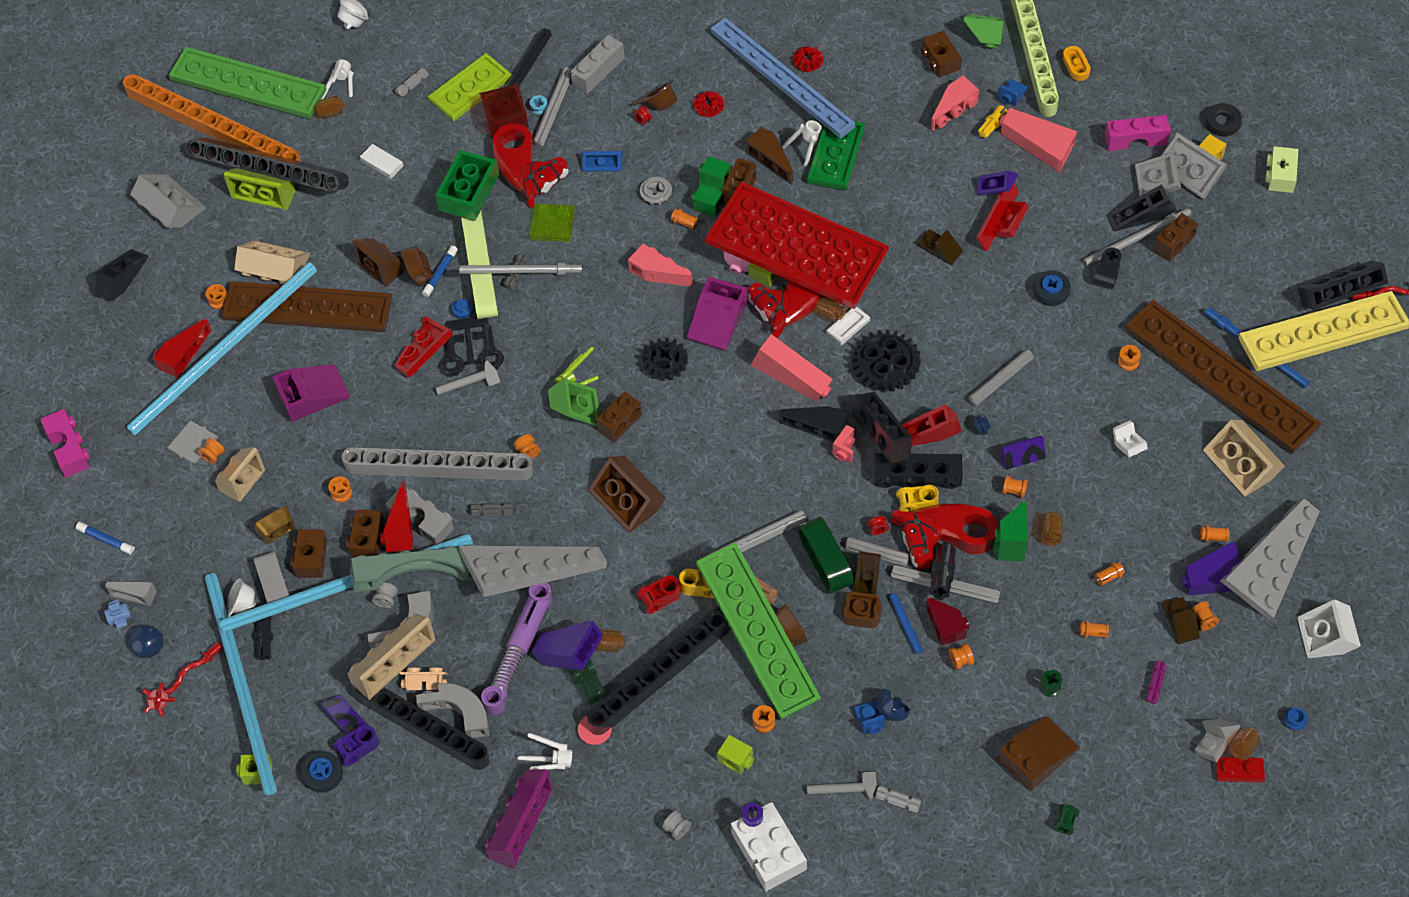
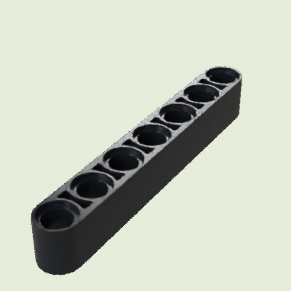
M355 687L357 698L363 706L473 769L482 770L489 765L488 750L483 743L384 687L370 700ZM384 701H390L387 705H380ZM403 711L408 712L404 716H399V714ZM421 722H427L425 726H417ZM439 733H446L443 737H436ZM459 743L464 744L461 748H454ZM483 754L482 758L474 759L475 755Z

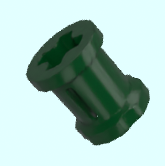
M1050 670L1043 674L1040 688L1045 696L1054 697L1060 693L1063 681L1061 673L1056 670Z
M1061 804L1058 809L1060 814L1057 822L1053 825V829L1066 835H1072L1074 832L1073 824L1080 811L1074 806Z

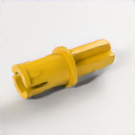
M997 106L994 112L986 117L984 124L978 130L980 137L987 138L994 129L1000 126L999 123L1002 115H1006L1008 112L1005 108L1000 113L1004 106Z

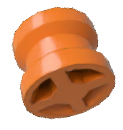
M214 284L207 288L206 297L209 305L213 309L224 308L227 298L224 286Z
M1134 345L1122 347L1118 358L1119 366L1126 371L1135 370L1139 366L1140 350Z
M530 434L519 437L514 443L515 449L520 454H527L531 459L540 453V447L534 443V438Z
M208 438L205 442L206 445L200 447L197 452L202 459L213 465L217 462V457L225 452V449L216 440Z
M338 476L329 482V491L334 501L342 503L351 498L352 489L347 478Z
M967 643L962 644L960 648L956 649L953 647L949 649V656L956 670L961 669L963 665L970 666L974 664L973 654Z
M761 705L753 711V726L758 732L767 733L775 726V712L770 706Z

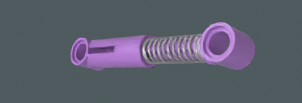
M548 583L530 586L528 599L506 645V655H504L500 668L496 673L497 675L493 680L494 682L482 692L481 698L484 709L490 715H498L504 711L507 689L511 685V679H514V672H517L516 669L520 665L521 658L527 655L545 612L552 604L553 598ZM539 594H545L543 597H536ZM491 699H499L496 703H489Z

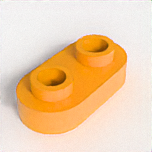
M1076 46L1067 47L1063 53V61L1071 77L1077 81L1086 80L1090 75L1091 68L1083 51Z

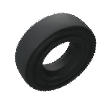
M1227 103L1213 105L1209 108L1205 117L1207 129L1211 133L1222 137L1235 134L1240 129L1242 123L1240 111L1235 106ZM1226 115L1231 119V123L1228 125L1219 124L1216 121V117Z

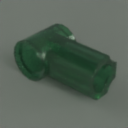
M589 659L583 671L569 669L572 678H575V684H579L588 704L599 702L606 696V692L597 677V672L591 659Z

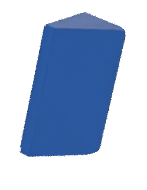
M582 151V172L622 171V151Z

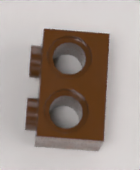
M737 158L723 186V203L727 204L741 181L751 186L754 185L757 179L756 163Z
M1181 213L1156 237L1153 251L1168 262H1171L1195 238L1198 223Z
M624 391L597 418L598 432L615 443L642 416L641 402Z
M356 509L355 516L351 517L350 520L351 537L348 536L346 541V548L350 551L351 557L355 558L360 555L377 556L379 554L380 533L383 532L384 526L382 511Z

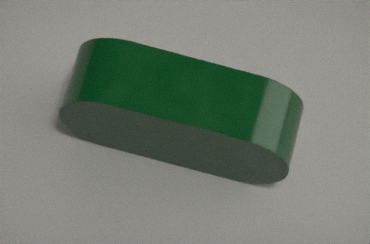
M819 516L798 525L797 531L800 541L826 590L831 594L853 585L854 579L849 564L825 520Z

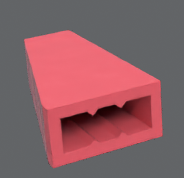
M1009 108L1006 115H1002L999 123L1002 126L1001 134L1058 172H1061L1076 141L1077 131Z
M772 334L759 349L750 365L816 402L820 397L825 398L832 389L829 387L833 380Z

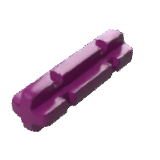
M1156 661L1154 664L1145 699L1148 703H1158L1167 667L1165 662Z

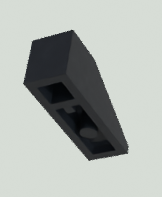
M1161 184L1107 215L1114 230L1119 231L1158 221L1177 211V208L1170 194Z
M130 249L96 272L95 294L112 301L119 297L129 287L148 259V255Z
M829 406L780 409L779 423L835 442L848 424V413L840 408Z

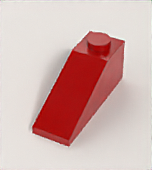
M203 319L166 341L155 352L153 358L157 369L179 378L212 330L208 320Z
M946 404L902 424L913 437L912 446L942 441L962 432L957 413Z
M401 481L386 521L384 532L380 533L381 544L386 546V552L412 550L414 546L406 481Z

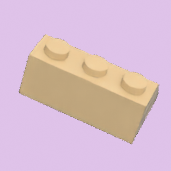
M252 240L237 246L234 270L241 271V274L245 276L259 275L263 280L276 279L279 280V283L285 284L305 266L310 253Z
M1230 420L1203 449L1207 456L1245 497L1271 481L1285 467L1243 420Z

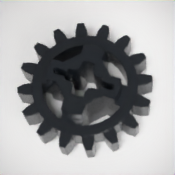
M668 337L663 342L658 338V343L656 344L651 341L650 348L645 347V354H642L643 367L647 369V374L653 373L654 379L661 376L662 381H665L666 377L673 380V375L680 377V370L685 371L686 364H688L687 349H684L683 344L677 345L676 339L669 342Z

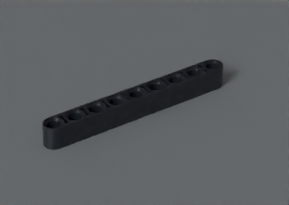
M206 137L191 139L186 145L189 155L196 158L329 192L344 190L349 185V178L344 172Z
M719 606L592 708L587 715L590 732L594 735H602L611 727L613 728L729 632L731 628ZM714 623H719V624H721L720 626H717V627L712 626V624H714ZM699 636L704 637L703 640H696L695 638ZM681 650H686V651H687V653H685V654H680V653H678V652L681 651ZM663 664H670V665H671V666L668 667V668L662 667ZM646 678H653V679H654V680L651 681V682L645 681ZM632 691L637 693L634 696L628 695ZM615 705L620 707L617 710L610 709L612 706ZM598 719L603 721L600 724L593 723L595 720Z

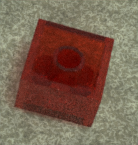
M518 84L480 93L490 137H493L500 127L507 124H521L529 129L527 113Z

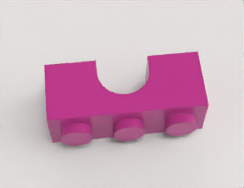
M1167 115L1107 121L1105 139L1108 151L1128 149L1129 144L1137 139H1146L1148 147L1168 145L1171 130Z
M65 409L41 418L43 427L52 445L58 442H66L62 448L54 451L65 478L90 468L87 462L90 459L86 447L81 448L80 445L84 443L79 431L75 432L73 429L77 427L73 416H68Z

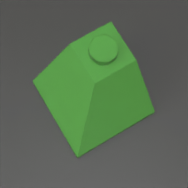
M973 14L965 15V23L981 43H985L986 47L996 48L997 44L1001 45L1005 18Z
M563 378L548 390L551 409L568 417L597 426V418L600 416L596 389Z

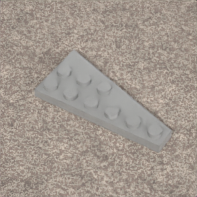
M1305 498L1298 500L1287 511L1284 518L1279 523H1276L1271 528L1272 530L1267 535H1264L1245 554V558L1236 564L1232 571L1220 581L1268 619L1274 618L1320 511Z
M459 547V553L483 597L607 567V561L599 547Z

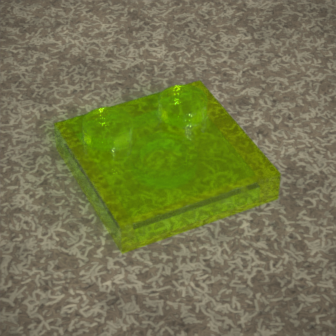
M535 204L530 239L534 241L571 242L575 205Z

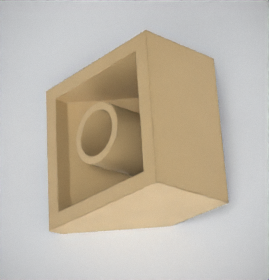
M254 447L244 448L231 458L228 466L218 474L215 481L220 492L238 502L244 498L265 471L258 449Z

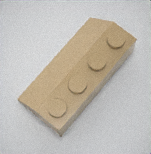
M414 613L410 618L403 620L397 630L389 633L378 647L372 648L360 663H356L347 673L351 684L370 700L436 640L430 619Z

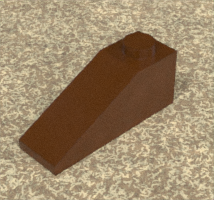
M761 127L746 140V152L791 184L793 182V169L778 138L772 131Z

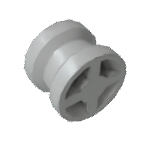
M384 582L376 589L377 593L373 596L372 602L379 607L392 608L394 605L393 598L397 595L398 588Z
M676 810L667 817L662 828L667 832L670 831L675 840H680L689 831L692 823L688 819H683L681 813Z

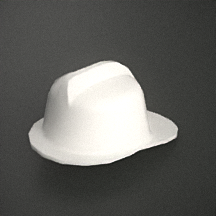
M340 0L341 5L338 18L344 22L347 30L351 26L358 28L365 20H368L367 10L357 0Z
M240 578L234 582L228 595L226 605L227 618L232 613L239 614L256 606L254 589L243 583Z

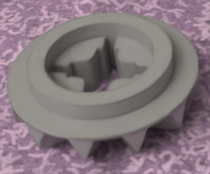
M651 177L642 183L640 195L644 202L648 201L651 205L654 203L661 205L663 201L667 202L668 198L672 196V186L668 180L662 177ZM657 187H659V192H657L656 195H653V191H655Z

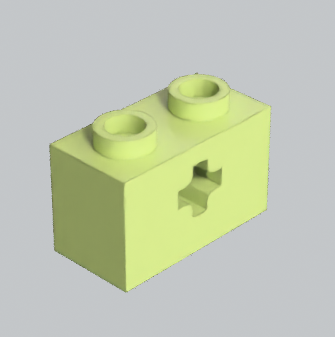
M1274 146L1272 154H1268L1266 166H1269L1270 170L1266 172L1265 182L1269 183V190L1294 192L1297 181L1298 149Z

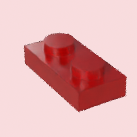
M1220 757L1216 762L1217 782L1264 783V759Z

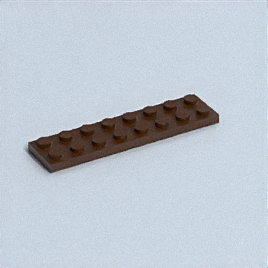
M231 281L222 313L223 319L244 321L283 285ZM300 286L260 323L386 332L393 297L392 293Z

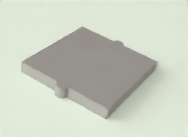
M190 420L167 448L179 455L180 459L184 458L195 465L201 458L197 452L199 448L206 445L205 442L208 438L217 440L218 436L208 431L205 426L201 427Z

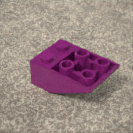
M708 276L700 294L687 339L726 351L748 303V288Z
M335 364L292 368L272 376L291 422L350 398Z

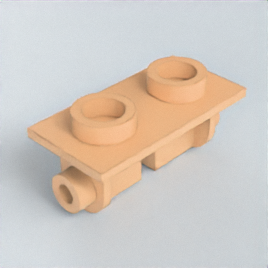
M406 668V672H400L401 675H405V679L401 680V688H405L406 691L422 690V682H426V690H439L438 684L447 683V679H443V675H448V673L442 672V668H429V672H420V668Z

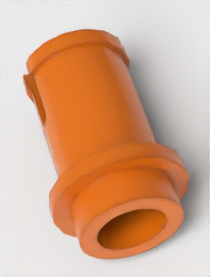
M681 208L679 210L675 209L671 216L674 224L679 223L694 230L698 222L697 217L683 212Z
M1206 525L1201 527L1200 539L1205 540V542L1209 540L1228 542L1229 528H1216Z
M1112 562L1110 567L1094 575L1099 585L1104 586V584L1116 578H1122L1125 571L1119 562Z
M1089 620L1080 623V635H1083L1084 638L1088 636L1108 638L1109 624L1089 623Z

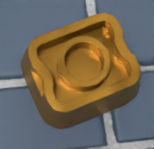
M287 506L279 508L255 524L257 534L267 544L295 529L294 521Z

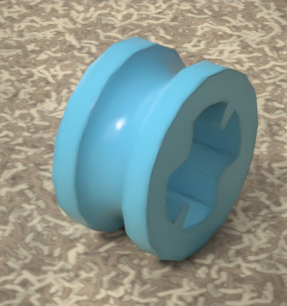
M541 95L532 97L530 100L531 111L534 114L545 113L548 106L547 99ZM538 103H542V106L540 105V107H536Z

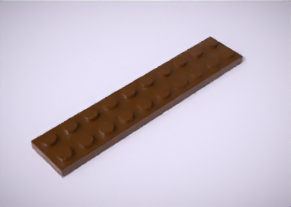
M1152 300L1126 325V331L1290 453L1294 454L1320 428L1321 422L1156 301Z

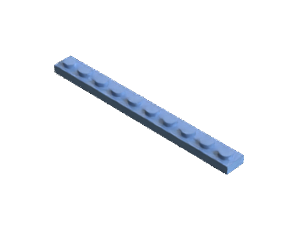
M727 18L722 19L711 27V33L840 139L855 128L853 120Z

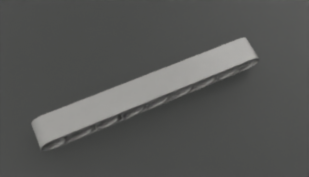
M353 447L346 449L342 453L344 467L350 474L528 480L534 473L530 456L520 453Z

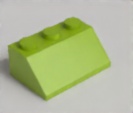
M239 168L228 170L224 173L231 198L288 210L296 192L293 182Z

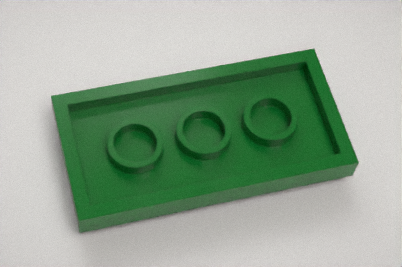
M854 121L855 128L841 139L826 126L823 127L808 175V183L847 191L866 123Z

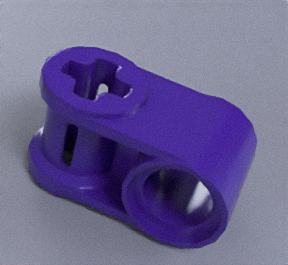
M362 725L348 735L338 739L334 743L333 749L340 753L345 766H351L375 750L379 745V738L372 726ZM366 736H372L370 740L363 741Z

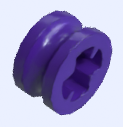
M757 803L745 805L742 810L743 822L749 827L760 825L763 821L762 807ZM752 811L753 813V811H756L757 818L754 819L752 817V819H749L748 812Z

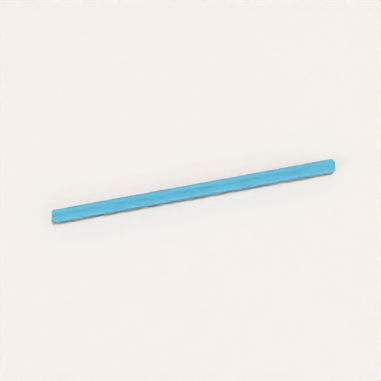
M309 262L131 421L127 425L128 430L134 435L142 430L316 273V267Z
M466 534L426 549L457 548L473 544L471 536ZM351 575L219 621L220 629L222 632H226L352 588Z
M215 573L207 574L205 581L265 795L270 796L277 792L233 631L222 632L219 626V621L227 618L225 602L217 575Z

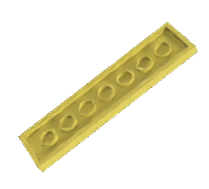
M1390 291L1242 332L1239 334L1238 339L1255 370L1260 371L1409 329V319L1393 292Z

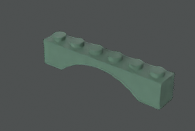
M445 547L444 549L437 550L424 549L417 552L403 551L397 554L381 553L377 556L360 555L351 558L350 563L353 592L376 590L392 577L415 570L440 571L453 575L463 581L474 579L459 553V547Z

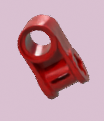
M671 575L644 586L637 593V597L645 604L648 614L661 610L663 607L678 600L681 596L679 581ZM669 587L675 588L672 591H666V589Z

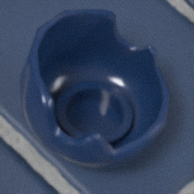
M151 625L138 626L129 637L130 651L139 658H152L160 652L163 646V635Z
M881 690L876 703L878 712L884 715L887 720H905L911 709L902 703L900 697L893 700L890 690Z

